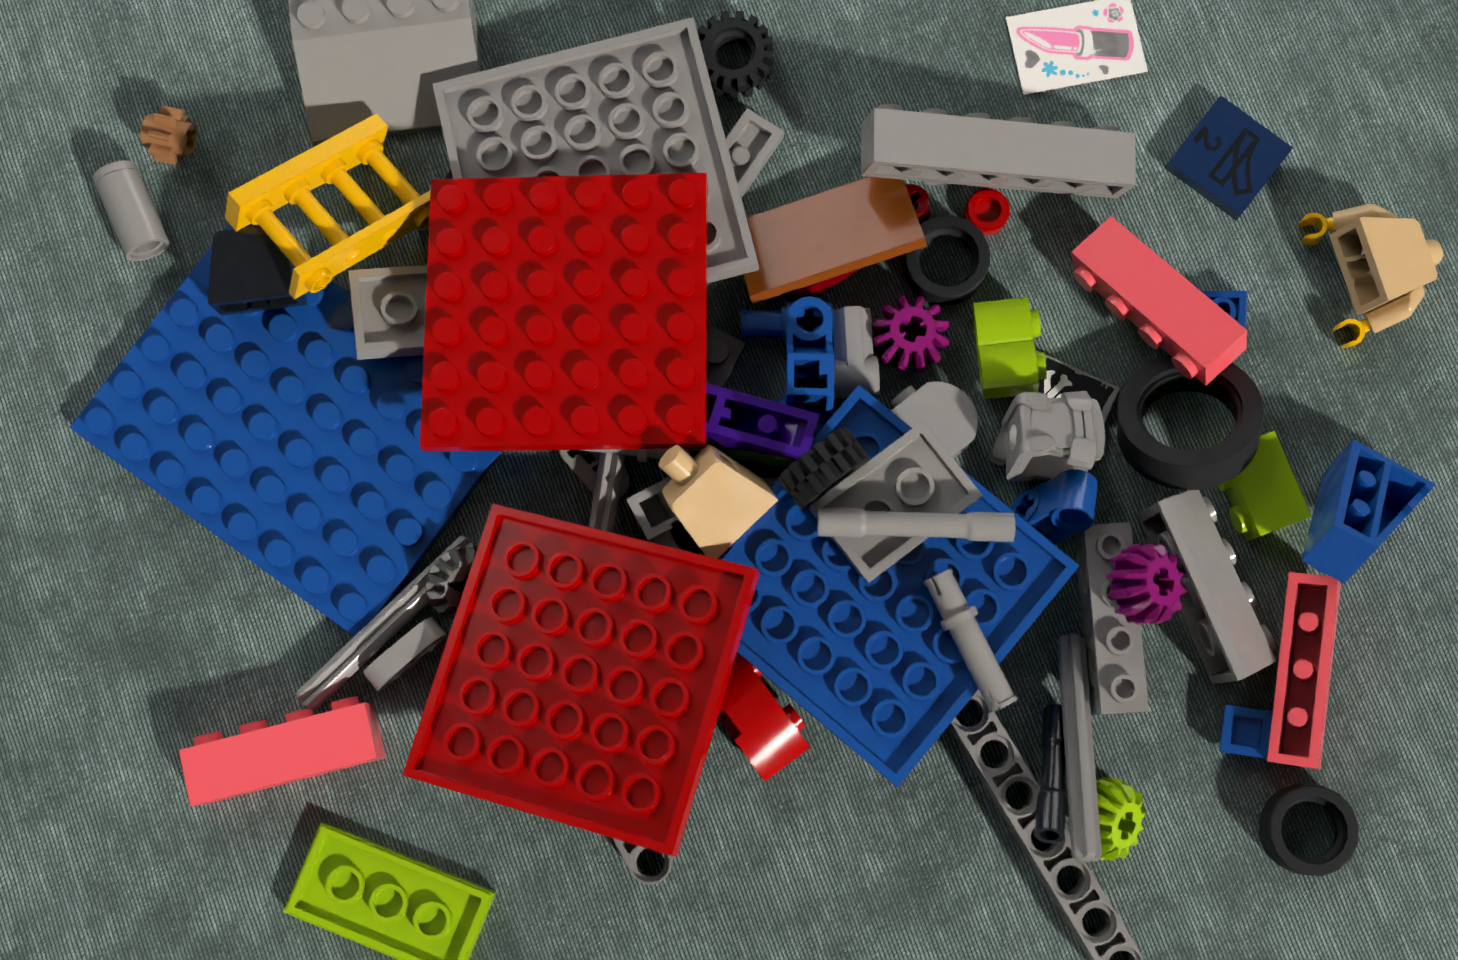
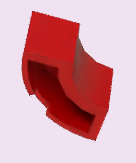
M736 653L718 719L762 779L767 781L810 748L799 732L806 725L790 703L784 708L779 705L759 678L763 674Z

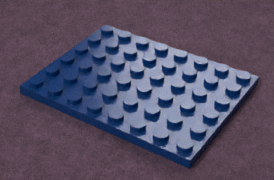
M228 224L224 230L233 229V227ZM211 246L69 428L341 628L355 636L394 599L503 451L424 452L420 448L424 355L357 360L351 296L347 290L332 280L319 292L311 293L308 291L305 293L307 305L221 316L208 304Z

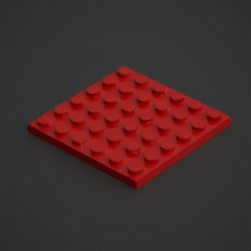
M707 173L431 179L420 448L424 452L670 449L675 445H679L682 449L706 447Z
M492 503L402 776L677 857L760 572L754 567Z

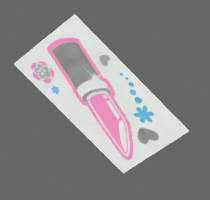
M1096 0L1006 17L1023 95L1148 72L1131 0Z

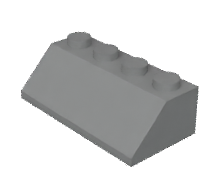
M1189 490L1163 499L1138 513L1137 517L1149 544L1164 545L1168 554L1177 555L1176 568L1185 572L1180 580L1181 585L1187 592L1179 596L1182 609L1179 611L1212 685L1239 681L1276 662L1272 652L1276 648L1273 636L1264 624L1260 625L1253 610V607L1256 606L1255 597L1249 585L1245 581L1241 582L1233 566L1236 564L1234 550L1225 538L1221 539L1214 524L1217 521V515L1210 499L1207 496L1202 497L1199 490Z

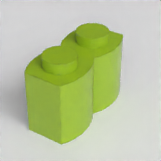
M1028 297L973 303L972 317L982 399L1016 396L1023 392H1038L1039 380L1047 379L1044 352L1036 353L1033 338L1041 336L1038 309L1030 310Z

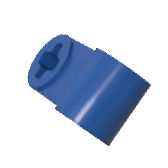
M1072 469L1063 471L1041 485L1025 490L1014 501L1011 510L1050 542L1057 545L1062 540L1092 527L1095 516L1097 479L1092 474L1083 470Z

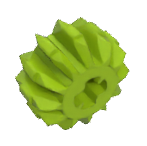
M1102 776L1099 780H1096L1102 851L1100 860L1106 859L1113 862L1117 857L1126 858L1129 854L1130 846L1138 845L1137 836L1139 831L1145 829L1141 823L1147 809L1141 806L1143 794L1135 791L1125 781Z

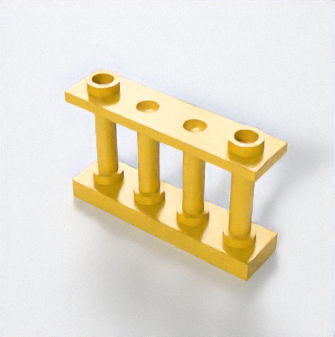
M377 113L228 192L225 219L237 232L249 224L259 225L295 266L289 288V294L294 300L308 291L311 293L319 292L337 274L419 227V229L423 230L429 227L430 191L420 196L384 155L383 145L388 125ZM360 163L364 165L369 164L404 203V206L385 216L347 171ZM324 183L334 184L369 226L349 237L313 196L311 190ZM288 203L292 205L297 204L331 243L332 247L312 258L273 212Z

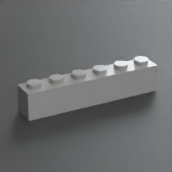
M884 104L873 108L861 123V176L1117 199L1136 185L1135 133L1118 131V127L1112 125H1101L1092 129L1076 127V123L1071 121H1057L1049 125L1034 123V120L1029 117L998 120L991 119V116L986 113H970L965 116L947 115L946 110L939 108L915 112L905 111L902 106L897 104Z

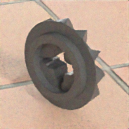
M457 547L442 554L431 566L426 579V594L432 607L440 614L452 619L455 618L462 595H460L459 590L448 582L463 581L465 575H469L477 551L476 548Z

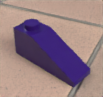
M707 383V443L719 447L797 460L803 453L811 449L820 414Z

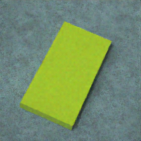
M321 822L283 912L397 960H469L496 892L344 829Z

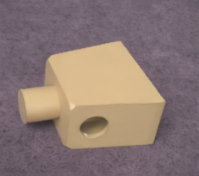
M675 445L659 461V467L672 478L664 486L662 493L673 513L706 556L718 559L778 501L769 485L762 478L711 445L704 447L694 458L687 454L679 445Z

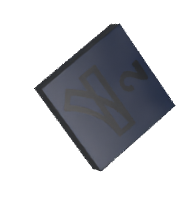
M1220 95L1164 168L1234 220H1237L1293 147Z

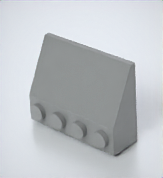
M288 0L292 43L313 145L328 140L376 113L388 125L386 135L442 128L432 84L482 71L474 0Z

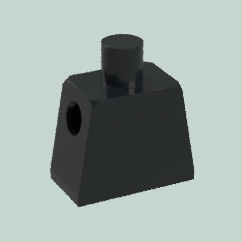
M249 224L237 232L234 229L215 232L212 244L208 304L221 316L307 305L306 294H303L294 300L289 294L295 266L259 225Z

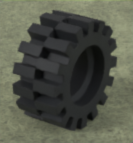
M737 10L736 18H729V11L721 12V20L717 21L714 15L707 19L708 27L706 28L701 25L698 30V36L711 86L715 89V96L723 98L724 92L730 93V100L738 99V93L744 92L745 98L753 95V88L756 87L760 90L764 86L765 78L769 79L773 65L772 37H768L767 27L764 24L759 27L758 18L752 14L749 20L744 19V12ZM731 41L744 44L751 54L748 63L739 69L723 67L716 58V53L721 45Z
M845 426L829 434L823 441L815 444L808 452L803 453L798 460L794 461L788 466V469L780 474L781 476L778 477V481L802 511L867 463L870 456Z

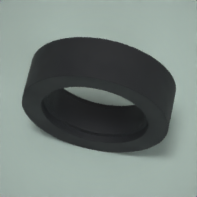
M1169 354L1147 362L1128 378L1118 399L1117 438L1121 452L1127 462L1135 471L1148 480L1165 487L1181 490H1199L1215 487L1239 475L1254 458L1260 440L1263 405L1261 395L1252 379L1242 369L1231 363L1205 386L1196 377L1188 379L1183 376L1171 361L1173 357ZM1191 391L1204 393L1221 401L1232 413L1236 425L1229 436L1217 445L1202 450L1188 451L1174 449L1157 441L1145 428L1142 418L1149 406L1159 398L1175 392Z

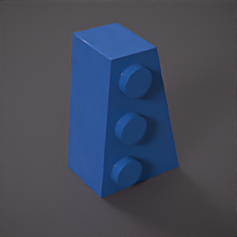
M1352 439L1322 474L1302 561L1311 565L1317 571L1345 584L1436 484Z

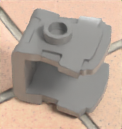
M1087 391L1065 392L1060 395L1061 398H1048V394L1038 392L1017 394L1002 419L1005 438L1006 479L1009 481H1028L1034 478L1048 481L1066 470L1078 469L1088 472V469H1092L1094 461H1099L1102 458L1105 445V427L1098 401L1091 399Z

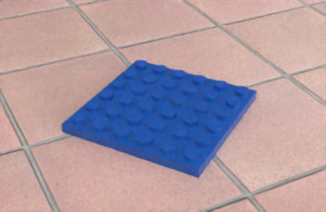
M858 385L815 435L811 449L819 441H823L829 434L846 426L870 456L868 460L870 461L912 428ZM966 473L983 496L960 514L969 512L1014 513V541L991 542L970 541L965 538L929 537L870 583L866 584L831 537L817 536L818 520L809 510V507L801 511L777 480L771 487V490L778 501L718 558L754 567L760 572L737 653L898 788L978 690L949 630L943 631L939 623L943 621V618L923 581L949 568L952 569L953 575L969 607L975 606L978 612L975 619L999 664L1080 565Z

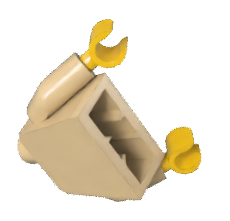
M1365 204L1332 212L1333 217L1325 218L1319 213H1309L1302 218L1298 226L1313 225L1319 231V233L1308 234L1302 238L1301 243L1306 246L1317 245L1322 241L1325 232L1336 230L1329 237L1356 314L1361 315L1365 313L1366 318L1360 321L1346 319L1333 328L1332 332L1344 326H1348L1354 331V339L1341 345V348H1350L1357 345L1363 340L1366 332L1373 330L1374 333H1377L1409 318L1425 296L1424 285L1436 280L1438 273L1435 265H1438L1443 258V250L1440 243L1433 239L1425 240L1420 223L1416 219L1398 218L1395 213L1376 204Z

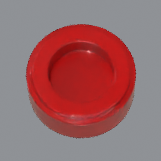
M991 188L977 190L968 198L963 216L964 219L969 220L980 229L984 236H990L998 233L1005 226L1010 215V205L1001 192Z

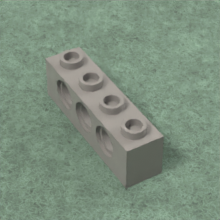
M1131 522L1093 524L1088 530L1074 534L1076 563L1080 565L1077 568L1083 638L1086 644L1091 716L1149 712L1141 624L1128 623L1124 615L1115 613L1116 600L1106 596L1111 591V583L1105 578V575L1113 571L1110 559L1118 556L1121 553V549L1133 545Z

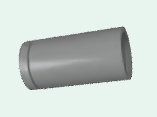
M123 160L107 164L98 169L93 174L92 180L127 260L143 261L167 250L170 246V241L136 164L133 161Z

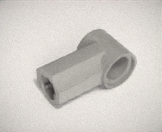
M846 306L833 310L832 339L835 353L834 399L848 398L858 385L873 397L879 396V364L877 356H873L870 308Z

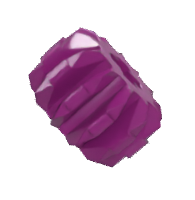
M900 296L897 301L898 310L892 305L885 304L881 311L885 319H876L873 324V329L881 334L874 338V348H888L881 358L885 364L891 362L894 357L900 359L897 365V371L899 372L905 371L908 361H912L917 373L923 372L925 368L924 359L930 363L937 364L941 358L937 349H946L949 345L950 340L941 334L948 330L950 326L948 320H934L941 310L939 305L932 306L928 311L922 309L925 303L923 296H918L914 306L911 307L906 296ZM908 327L917 329V337L914 342L904 339Z
M1154 543L1129 545L1127 548L1121 549V553L1118 556L1110 559L1113 571L1105 575V578L1111 583V591L1106 596L1116 600L1115 613L1124 615L1128 623H1135L1137 625L1163 623L1165 620H1171V615L1182 609L1179 596L1187 591L1181 585L1180 578L1185 572L1177 570V555L1168 554L1164 545H1156Z

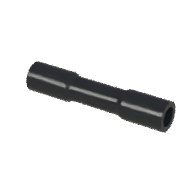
M1051 704L1043 710L1040 792L1037 796L1034 835L1042 842L1057 843L1062 841L1065 835L1067 801L1065 796L1066 763L1062 705Z

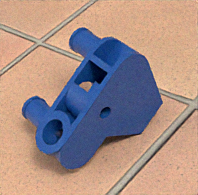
M808 296L797 301H786V306H782V310H745V308H741L740 338L781 337V342H785V395H781L780 399L766 400L820 414L815 432L816 435L833 415L835 353L832 344V302H824L819 298ZM809 316L818 321L821 326H816L814 331L807 332L804 330V327L797 325V321H802L804 317ZM794 380H815V388H794Z

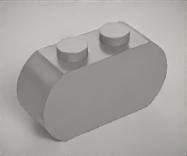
M937 381L927 382L917 391L911 385L891 401V404L895 407L891 411L911 428L924 420L953 458H956L966 450L975 439L978 428L976 409L970 398L961 389L952 384Z

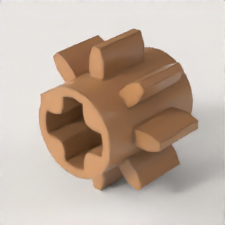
M162 105L160 114H148L144 118L140 131L141 144L149 148L148 154L154 155L155 161L176 165L178 156L189 157L193 153L197 141L196 125L189 123L190 118L184 115L182 109Z

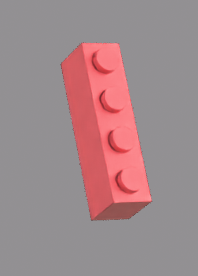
M1112 216L1071 252L1074 267L1072 274L1079 285L1088 292L1096 290L1106 299L1105 304L1107 308L1118 319L1124 321L1128 318L1139 328L1138 333L1141 338L1153 349L1157 350L1161 347L1173 357L1171 359L1173 365L1186 378L1192 379L1196 377L1202 384L1207 386L1246 350L1247 329Z
M1289 572L1268 762L1321 769L1341 582L1331 576Z
M354 696L331 702L332 711L314 715L313 709L307 708L285 714L286 723L269 727L267 720H260L240 725L239 735L223 738L222 732L219 731L194 737V746L179 750L190 806L206 805L386 758L374 704L360 703L359 697Z

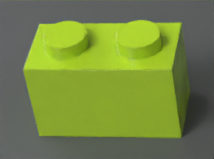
M1275 430L1260 436L1254 458L1239 475L1223 484L1217 485L1221 491L1226 492L1232 508L1229 509V515L1234 528L1239 534H1244L1247 542L1312 517Z

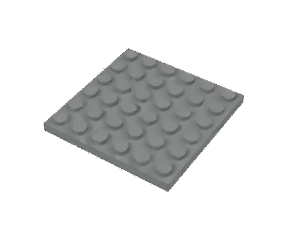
M694 17L432 84L453 179L707 173V283L759 270L756 252Z

